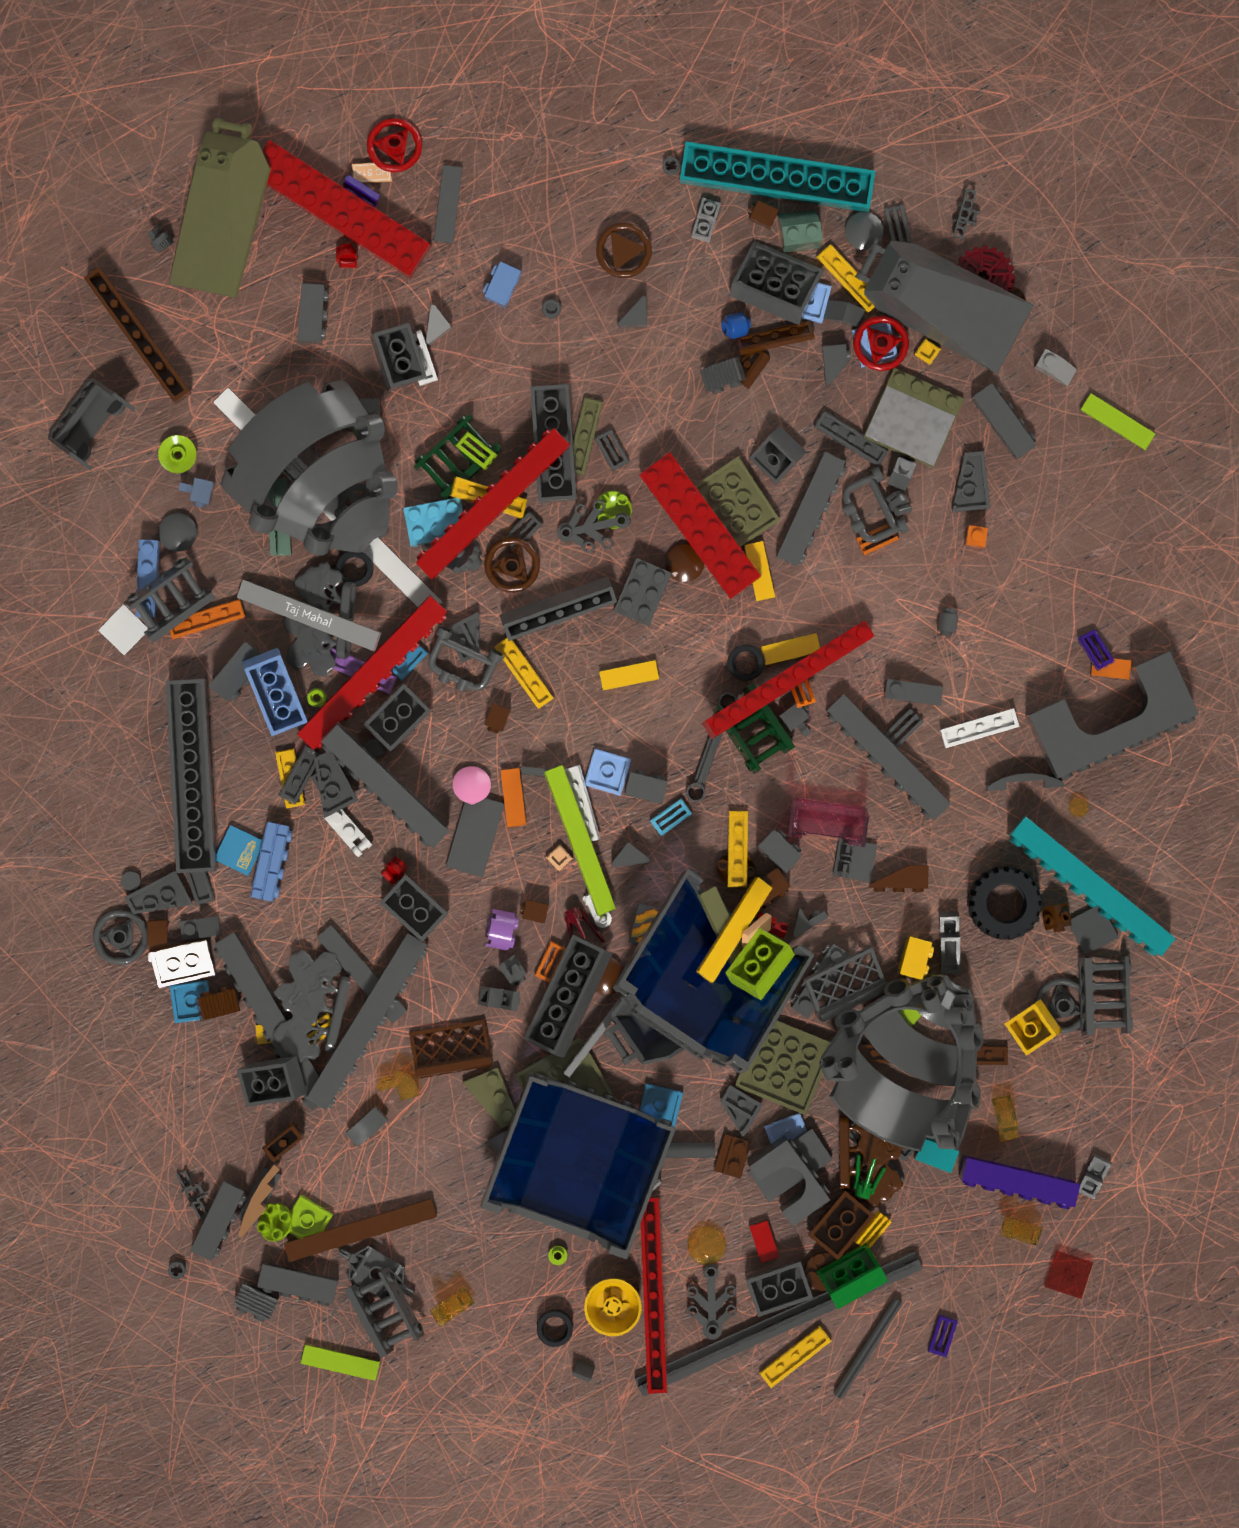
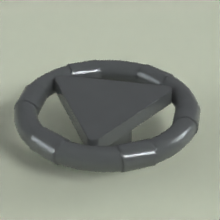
M117 909L103 915L95 925L93 932L94 947L98 954L111 964L127 965L133 963L147 949V926L139 915L133 914L129 910ZM114 917L130 918V920L100 935L108 920ZM134 920L141 931L142 941L136 952L132 955ZM100 938L129 957H113L109 955L102 946Z
M1055 978L1045 983L1038 991L1035 1002L1040 999L1042 1000L1045 993L1057 985L1048 1008L1054 1019L1080 1015V1008L1061 986L1066 985L1074 988L1080 994L1077 981L1069 978ZM1080 1018L1069 1026H1060L1062 1029L1061 1034L1070 1033L1080 1028Z

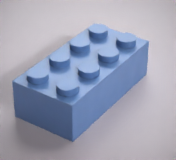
M278 648L242 661L271 736L307 723L305 713Z

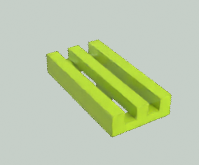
M468 431L455 445L484 470L497 457L496 453ZM469 437L472 441H474L477 445H479L482 449L489 453L490 456H485L482 452H480L477 448L470 444L466 439ZM464 443L483 458L485 462L482 463L461 445Z

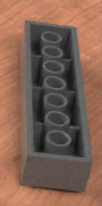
M338 721L321 738V747L328 754L332 752L336 755L335 760L342 767L346 765L350 769L349 773L357 781L361 779L364 782L363 787L372 794L374 792L377 794V800L384 807L388 805L392 809L391 813L399 821L403 819L406 822L405 827L411 833H418L420 835L419 840L426 847L430 845L434 848L449 832L448 826Z

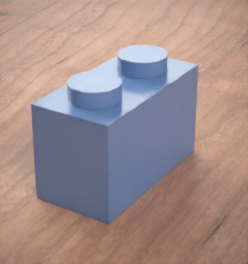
M500 261L499 265H495L491 272V276H493L491 283L487 282L484 287L485 299L506 308L520 279L521 271Z

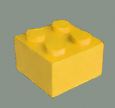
M907 936L897 973L920 980L923 979V976L927 977L929 966L926 964L928 958H932L934 952L932 942Z
M1041 999L1005 1023V1026L1026 1056L1062 1032V1029Z

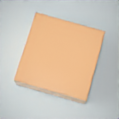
M558 845L546 857L558 871L573 859L561 845Z

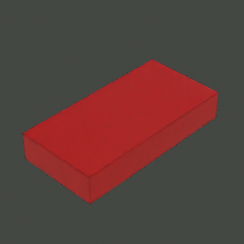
M765 1220L750 1225L751 1234L761 1263L778 1258V1251L768 1221Z

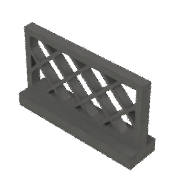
M871 946L803 979L815 1009V1016L822 1022L884 993V988L888 984L884 979L875 952ZM869 953L871 957L869 964H862L863 956ZM850 962L855 963L851 974L844 971L846 964ZM859 965L867 968L863 978L856 976ZM833 970L838 972L835 982L827 980L829 973ZM871 970L876 971L878 978L873 981L867 980ZM842 974L850 976L846 986L839 984ZM854 978L862 980L857 989L850 988ZM815 979L822 980L818 990L812 989L811 981ZM825 982L833 984L830 994L822 992ZM837 986L845 989L843 995L839 998L834 997ZM820 995L828 997L826 1004L819 1007L818 999Z

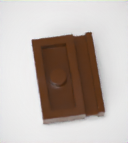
M724 1134L714 1171L741 1179L751 1141Z

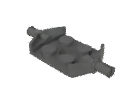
M370 1245L355 1254L344 1248L341 1249L338 1255L346 1258L349 1262V1280L363 1287L377 1280L371 1276L372 1269L378 1268L382 1271L389 1266L390 1270L394 1272L402 1292L410 1298L413 1296L415 1290L409 1288L404 1283V1265L398 1264L370 1247ZM385 1285L370 1291L381 1299L390 1295Z

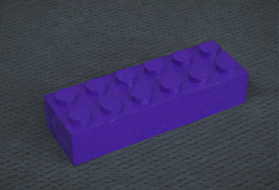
M963 1155L959 1178L964 1185L975 1187L978 1184L984 1190L993 1192L995 1189H999L1002 1194L1013 1196V1193L1019 1194L1020 1198L1031 1201L1033 1197L1037 1198V1201L1047 1205H1051V1202H1054L1058 1207L1064 1209L1076 1206L1080 1184L1073 1180Z

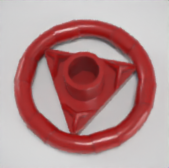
M390 118L379 122L373 127L367 138V152L371 161L377 167L387 172L397 173L408 170L419 160L422 152V139L418 130L411 123L403 119ZM393 125L406 128L405 130L374 140L378 133L387 126ZM409 131L415 142V151L410 159L404 163ZM374 145L399 165L382 162L377 157Z
M884 315L874 316L865 320L856 330L853 340L854 351L857 358L866 367L876 371L891 370L905 359L909 349V337L904 326L896 319ZM882 322L888 323L900 333L901 337L869 326ZM865 330L867 331L873 362L861 350L860 342ZM902 341V346L896 359L891 362L876 364Z

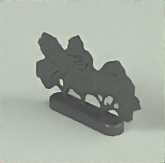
M327 561L325 563L321 562L318 567L311 566L294 581L298 594L307 602L306 604L329 612L332 604L339 603V616L350 621L354 620L356 584L354 582H345L342 587L341 597H339L335 587L340 584L342 574L339 570L331 569ZM325 589L332 592L331 596H334L333 599L325 594ZM288 617L282 620L287 632L297 637L293 644L289 646L286 657L287 662L294 669L297 670L304 667L306 663H309L314 675L327 677L328 672L336 666L330 651L333 646L336 645L337 657L342 659L349 657L351 642L337 637V640H334L328 633ZM323 644H329V646L325 648Z
M303 950L297 954L294 953L291 955L289 962V971L294 981L292 983H282L274 991L276 997L282 1000L284 1010L292 1012V1018L281 1023L274 1031L273 1036L281 1044V1049L285 1054L297 1056L299 1064L307 1058L315 1059L320 1055V1047L316 1041L323 1034L327 1037L325 1051L334 1053L351 978L342 976L339 986L334 987L331 981L334 976L340 973L342 966L336 960L337 955L333 953L323 952L315 961H312L311 956ZM323 982H328V986L323 985ZM337 993L334 1008L326 1006L325 994ZM322 1011L332 1013L330 1025L327 1028L320 1027L317 1022L318 1014ZM312 1023H315L317 1027L314 1028L312 1026ZM318 1030V1033L315 1032V1036L307 1037L308 1032ZM314 1040V1043L309 1044V1041Z

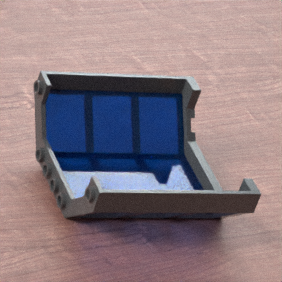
M687 869L679 876L614 984L613 989L616 992L622 993L620 998L625 1005H631V1012L634 1016L695 1057L702 1060L704 1057L713 1059V1064L724 1068L726 1065H729L735 1072L744 1073L749 1069L812 961L814 954L804 945L791 947L795 956L762 1000L730 982L726 975V971L731 966L728 960L715 981L710 983L696 971L717 937L697 896L703 892L699 886L703 879L699 877L700 875L696 871ZM726 909L729 916H731L733 912L729 909Z
M536 1072L529 1074L482 1197L481 1208L500 1214V1211H503L504 1208H508L510 1213L524 1216L592 1242L598 1240V1243L602 1244V1247L607 1249L608 1253L627 1259L676 1130L672 1125L673 1122L648 1114L632 1106L633 1103L622 1099L620 1102L614 1100L615 1096L608 1093L600 1095L596 1093L597 1090L588 1086L585 1089L578 1087L579 1083L572 1080L564 1082L547 1078Z

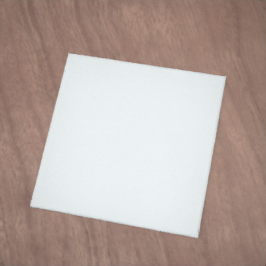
M123 604L98 631L125 655L145 635L144 632L148 627Z

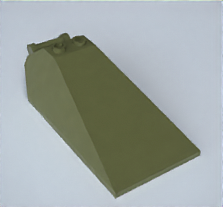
M215 118L213 121V132L206 131L195 165L169 284L237 298L271 171L259 143L250 140L251 124L244 123L242 125L226 122L221 118ZM222 129L241 132V138L221 134Z

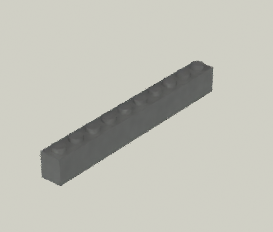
M234 932L215 943L216 948L214 951L218 958H223L226 963L224 968L228 975L232 974L236 980L233 983L238 992H243L245 996L243 1000L246 1006L253 1009L255 1013L253 1018L256 1023L263 1026L265 1030L263 1031L264 1037L268 1042L271 1041L274 1048L272 1050L276 1057H293L284 1053L281 1049V1044L273 1036L278 1026L288 1021L238 934ZM307 1058L299 1064L307 1092L301 1099L307 1108L310 1107L313 1110L318 1105L306 1099L320 1074L312 1060Z
M409 933L406 934L306 1099L324 1110H327L328 1107L330 1109L333 1107L337 1100L335 1098L338 1091L342 1092L347 1084L344 1081L347 1075L352 1076L357 1068L355 1062L358 1057L362 1059L367 1052L366 1044L368 1041L372 1043L375 1039L377 1026L384 1024L388 1017L385 1013L389 1008L392 1010L397 1003L396 995L398 992L403 993L408 985L405 982L409 975L412 977L418 967L415 964L419 959L423 960L428 950L425 949L427 947L425 943Z

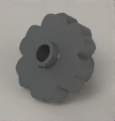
M474 540L448 565V568L457 574L461 571H476L482 564V559L478 554L480 552L479 542Z

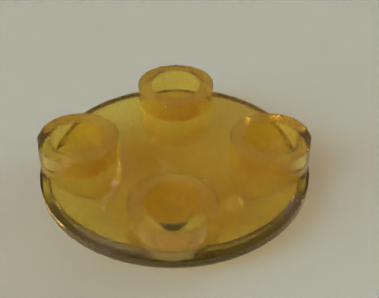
M711 1226L696 1229L688 1240L690 1256L696 1262L703 1265L718 1262L726 1250L724 1236L719 1230Z

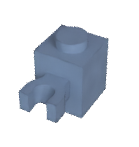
M195 478L193 485L180 482L178 490L191 493L190 501L194 502L193 506L205 508V505H211L215 483Z

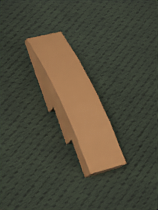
M277 1163L272 1166L250 1200L238 1234L240 1238L243 1237L267 1209V1206L262 1201L275 1188L269 1182L281 1169Z

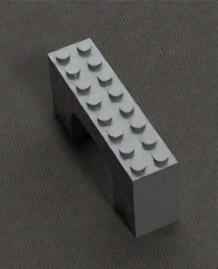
M1170 651L1130 669L1142 695V707L1133 718L1096 735L1086 734L1081 731L1076 725L1065 699L1025 716L1053 778H1059L1060 781L1073 776V771L1077 770V773L1090 768L1089 764L1093 762L1096 765L1108 760V755H1112V757L1126 752L1124 748L1128 746L1130 749L1142 745V740L1144 739L1148 741L1161 736L1159 732L1163 730L1165 733L1177 729V724L1179 723L1184 725L1196 720L1194 716L1199 713Z

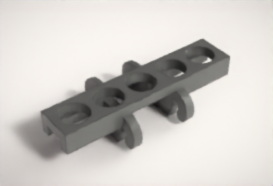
M966 188L962 204L957 203V207H961L958 219H953L952 221L956 223L953 234L954 238L963 240L967 224H970L971 227L977 226V223H975L976 217L981 212L978 209L972 210L977 191ZM968 192L973 193L972 199L967 198ZM965 202H970V206L964 205ZM964 210L967 211L968 216L962 217L961 212ZM970 213H973L972 220L968 221ZM957 229L963 230L961 236L956 234Z
M186 1170L177 1174L176 1176L183 1188L179 1192L185 1191L191 1202L187 1205V1208L192 1206L198 1219L207 1216L208 1212L201 1200L202 1197L205 1199L207 1198L206 1195H208L201 1186L203 1182H196L197 1185L194 1186ZM181 1174H185L186 1181H182ZM189 1182L190 1186L185 1187V1183ZM196 1187H198V1189H199V1191H200V1193H201V1196H199V1194H198V1192H197V1190H196ZM190 1191L196 1192L195 1198L189 1196ZM199 1202L200 1206L196 1207L194 1204ZM199 1208L203 1209L204 1215L199 1214Z

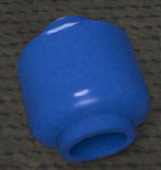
M742 312L726 315L724 321L721 322L723 334L730 339L746 336L749 328H751L749 317H746Z

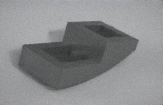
M1094 1154L1080 1181L1079 1193L1095 1199L1112 1162Z

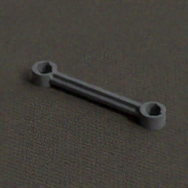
M729 692L722 694L719 697L718 705H720L722 709L725 708L722 705L721 699L726 695H730V697L733 699V703L737 701V698L734 694ZM723 733L713 739L711 737L708 739L695 779L686 790V796L692 802H699L705 796L704 785ZM696 785L700 788L701 798L693 799L691 797L689 789L692 786Z

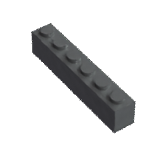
M824 452L776 558L795 567L799 563L803 565L807 556L804 551L807 546L811 547L815 539L812 534L814 529L819 530L823 521L820 516L823 511L827 512L831 504L828 499L831 494L835 495L839 484H836L838 477H843L847 469L844 466L846 461Z
M606 576L500 614V618L508 641L614 604L617 600L610 580Z

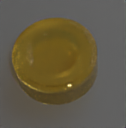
M1075 798L1069 804V811L1075 817H1082L1088 812V803L1082 798Z

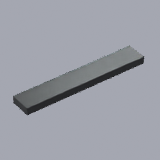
M330 925L317 939L330 953L337 955L336 960L340 962V965L369 996L379 978L335 928ZM398 1000L393 1009L389 1008L385 1015L394 1023L408 1010Z

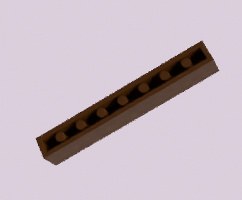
M98 267L85 276L84 279L173 402L177 405L192 394L103 270Z

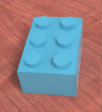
M453 498L403 508L410 546L427 545L436 537L441 538L445 534L444 530L451 523L455 525L459 521L457 517L463 512L461 499Z

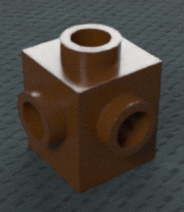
M1068 903L1042 908L1045 930L1053 929V932L1056 933L1065 931L1064 927L1072 926Z

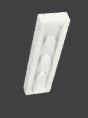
M1013 708L942 729L940 733L945 748H949L1017 728L1019 723Z
M578 765L564 769L591 842L601 839L581 766Z

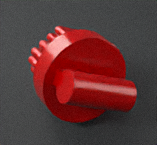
M342 244L336 247L335 258L339 267L357 268L356 260L358 257L352 244Z
M393 857L391 861L384 865L381 874L390 885H393L404 876L407 866L399 858Z

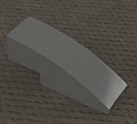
M958 911L939 912L941 974L960 973Z

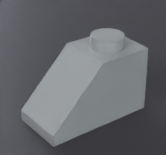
M1047 349L1042 352L1034 369L1065 386L1069 385L1077 370L1065 359Z

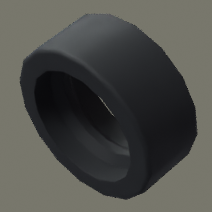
M347 551L339 557L336 570H339L342 574L343 583L354 582L356 587H359L371 579L373 563L363 552ZM352 557L362 559L366 565L364 576L357 580L348 578L344 573V564Z
M745 644L737 646L731 651L728 656L727 665L733 677L741 681L756 679L762 674L765 668V658L759 648L754 645ZM741 652H751L757 658V667L750 674H743L736 668V658Z
M552 1309L540 1316L537 1322V1334L539 1339L547 1346H562L572 1336L573 1323L569 1315L564 1311ZM551 1317H559L566 1324V1332L559 1339H551L544 1333V1323Z

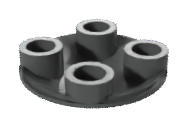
M859 212L848 220L845 227V235L853 247L862 251L869 250L872 243L878 245L881 241L883 225L876 215L870 212Z
M171 514L159 526L160 541L169 550L176 552L184 551L190 548L196 540V525L185 514Z

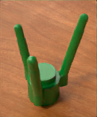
M858 1154L853 1188L856 1189V1196L870 1199L886 1167L882 1168L872 1185L870 1179L876 1163V1158H873L866 1181L861 1180L860 1182L861 1155Z

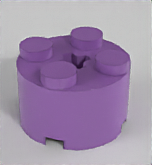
M491 909V912L494 914L493 916L489 915L485 933V937H488V942H484V946L508 951L509 948L514 947L515 937H513V929H517L519 918L513 912Z

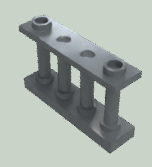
M187 558L176 561L171 569L137 593L130 594L127 600L123 602L130 610L134 607L148 626L144 634L153 643L215 599L211 591L207 588L201 589L188 570V568L193 566V563ZM181 573L195 593L189 600L184 599L172 581ZM165 585H167L179 603L178 608L173 612L169 611L157 593ZM149 596H151L164 615L163 619L157 623H154L141 603Z
M1119 956V962L1094 963L1092 958H1079L1082 1035H1094V1031L1098 1028H1121V1033H1131L1133 1019L1131 1018L1129 971H1131V961L1129 956ZM1119 970L1120 981L1094 982L1093 973L1094 971ZM1120 989V1001L1095 1002L1093 1000V992L1095 990ZM1120 1008L1121 1020L1096 1021L1094 1019V1011L1096 1009Z
M389 1266L378 1273L379 1279L363 1287L354 1283L345 1289L380 1358L394 1350L393 1344L410 1336L413 1337L414 1341H417L425 1335L422 1324L415 1317L396 1281L394 1272L390 1270ZM385 1285L390 1295L372 1304L369 1303L365 1294ZM394 1302L399 1312L381 1321L378 1320L374 1311ZM403 1319L408 1329L390 1338L387 1337L383 1328Z

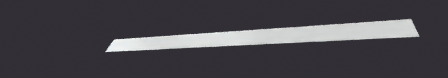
M229 388L213 402L240 430L255 416ZM296 456L282 472L293 482L307 466ZM338 497L334 498L323 510V513L331 521L336 519L334 512L338 507ZM340 509L338 511V516L343 512V510ZM378 537L363 552L417 607L429 595L439 604L442 603Z

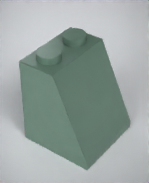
M816 210L777 215L782 253L821 248L823 238L821 223Z

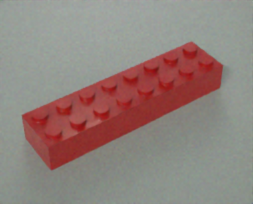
M670 452L639 475L730 599H733L761 578L759 572Z

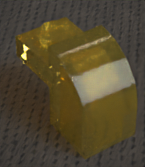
M393 1070V1079L390 1076L383 1077L376 1084L378 1092L397 1086L401 1101L420 1096L416 1079L412 1074L404 1070Z
M1007 1095L991 1099L1000 1142L1019 1138V1128L1011 1096Z
M1008 1216L1002 1224L1001 1236L1016 1239L1027 1244L1038 1245L1043 1227Z
M464 1286L437 1303L430 1312L441 1327L475 1302Z

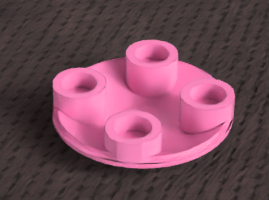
M469 766L462 768L456 773L452 788L460 800L473 805L487 797L490 792L491 781L484 770Z

